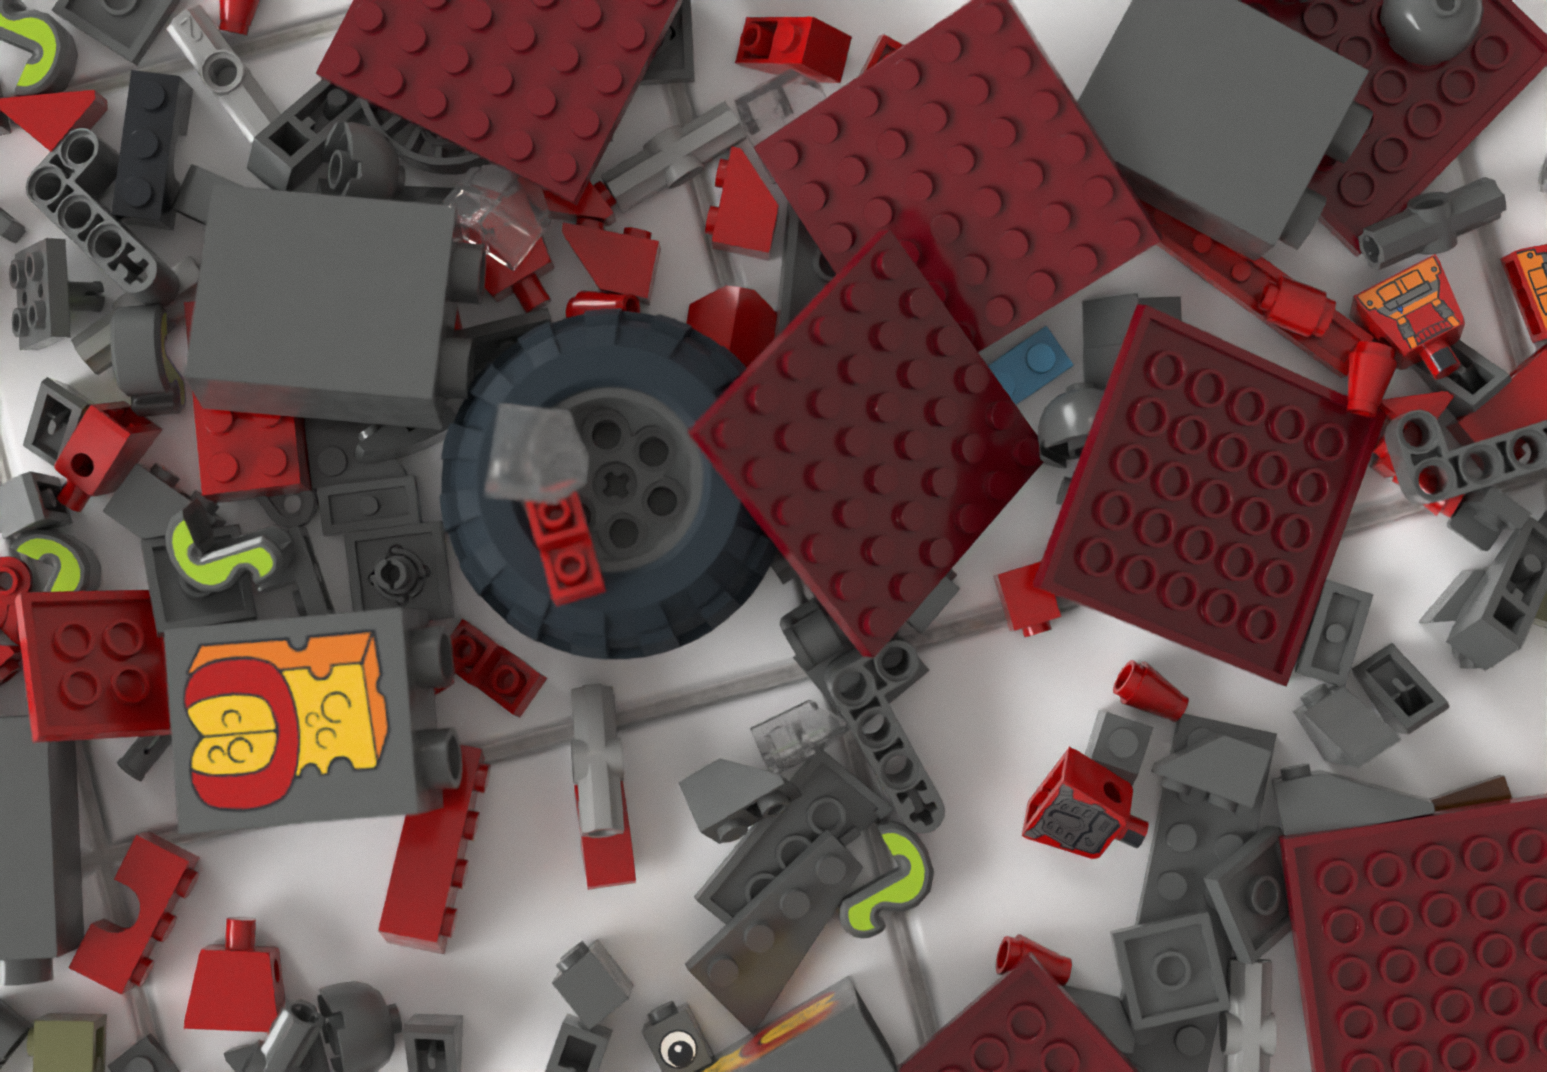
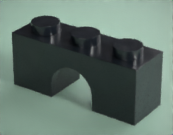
M131 70L111 215L125 224L174 230L176 211L171 209L180 189V182L176 180L174 175V152L179 135L187 136L193 88L180 76Z

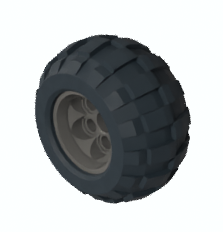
M622 309L585 311L582 315L569 317L554 323L549 321L518 337V342L504 351L492 363L488 362L472 381L468 388V392L471 393L470 398L464 399L453 424H449L441 455L443 460L442 494L439 496L441 515L445 532L449 535L453 550L460 563L459 567L478 596L482 597L507 624L536 642L572 655L606 660L648 657L683 647L713 631L743 606L755 592L778 551L773 541L687 433L747 368L726 347L720 346L709 337L696 331L691 325L660 314L655 316L639 312L622 311ZM606 423H613L621 430L619 443L611 449L599 448L594 440L596 430ZM651 440L662 441L668 446V457L659 466H648L641 460L642 447ZM567 455H576L582 460V473L573 481H562L556 471L559 460ZM614 474L619 479L625 475L629 477L630 480L625 485L626 490L629 492L626 497L621 499L617 494L611 495L609 498L607 497L605 492L610 488V485L606 480L609 476ZM575 484L581 503L587 505L591 511V520L588 528L606 592L556 606L552 599L541 553L536 545L524 498ZM659 489H669L677 497V505L674 511L665 516L654 514L649 506L650 497ZM623 520L634 522L638 528V538L628 548L617 547L611 538L613 527Z

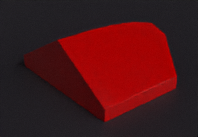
M725 285L689 304L686 324L691 325L693 329L709 337L720 346L726 347L748 368L775 340L777 312L755 290Z

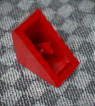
M96 90L0 98V110L52 152L59 142L72 130L78 128L91 130L108 110V102Z

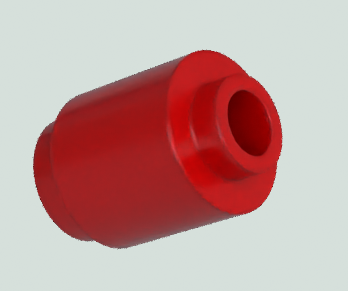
M1283 275L1275 283L1271 281L1266 283L1258 302V309L1264 310L1263 321L1305 337H1309L1311 334L1322 337L1332 320L1336 307V301L1328 298L1326 291Z

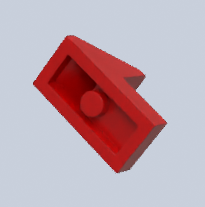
M1448 391L1382 399L1377 410L1387 414L1385 419L1388 422L1401 414L1413 410L1430 412L1438 420L1454 396ZM1408 421L1403 428V437L1409 445L1417 447L1421 443L1422 431L1414 422ZM1383 434L1373 451L1378 456L1369 467L1384 478H1388L1396 474Z

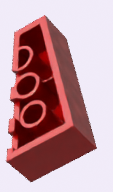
M460 744L462 755L461 782L458 788L442 789L444 808L405 815L378 932L389 944L445 955L447 940L452 938L457 920L458 909L454 908L458 889H463L468 872L469 860L464 859L468 840L474 841L480 819V812L474 811L478 792H486L490 776L491 764L484 763L485 757L481 748Z

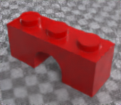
M149 831L137 834L114 877V880L128 886L137 895L140 903V913L137 921L132 927H122L105 918L91 923L68 968L120 995L131 990L135 985L141 987L154 966L155 960L149 958L157 941L165 942L176 923L177 916L171 914L180 897L186 899L198 880L199 872L195 871L194 868L200 857Z

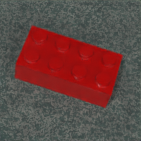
M195 301L184 302L188 345ZM192 391L202 496L214 503L255 499V497L260 496L272 497L296 494L301 491H312L304 417L204 409Z

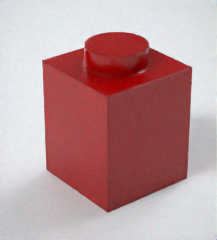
M1041 561L993 576L1009 630L1016 631L1022 629L1024 638L1052 630L1050 620L1061 617L1055 595L1032 586Z

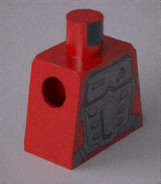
M1069 746L1028 800L1022 837L1083 857L1096 859L1100 858L1114 839L1133 848H1139L1146 837L1149 823L1130 814L1133 787L1129 782Z

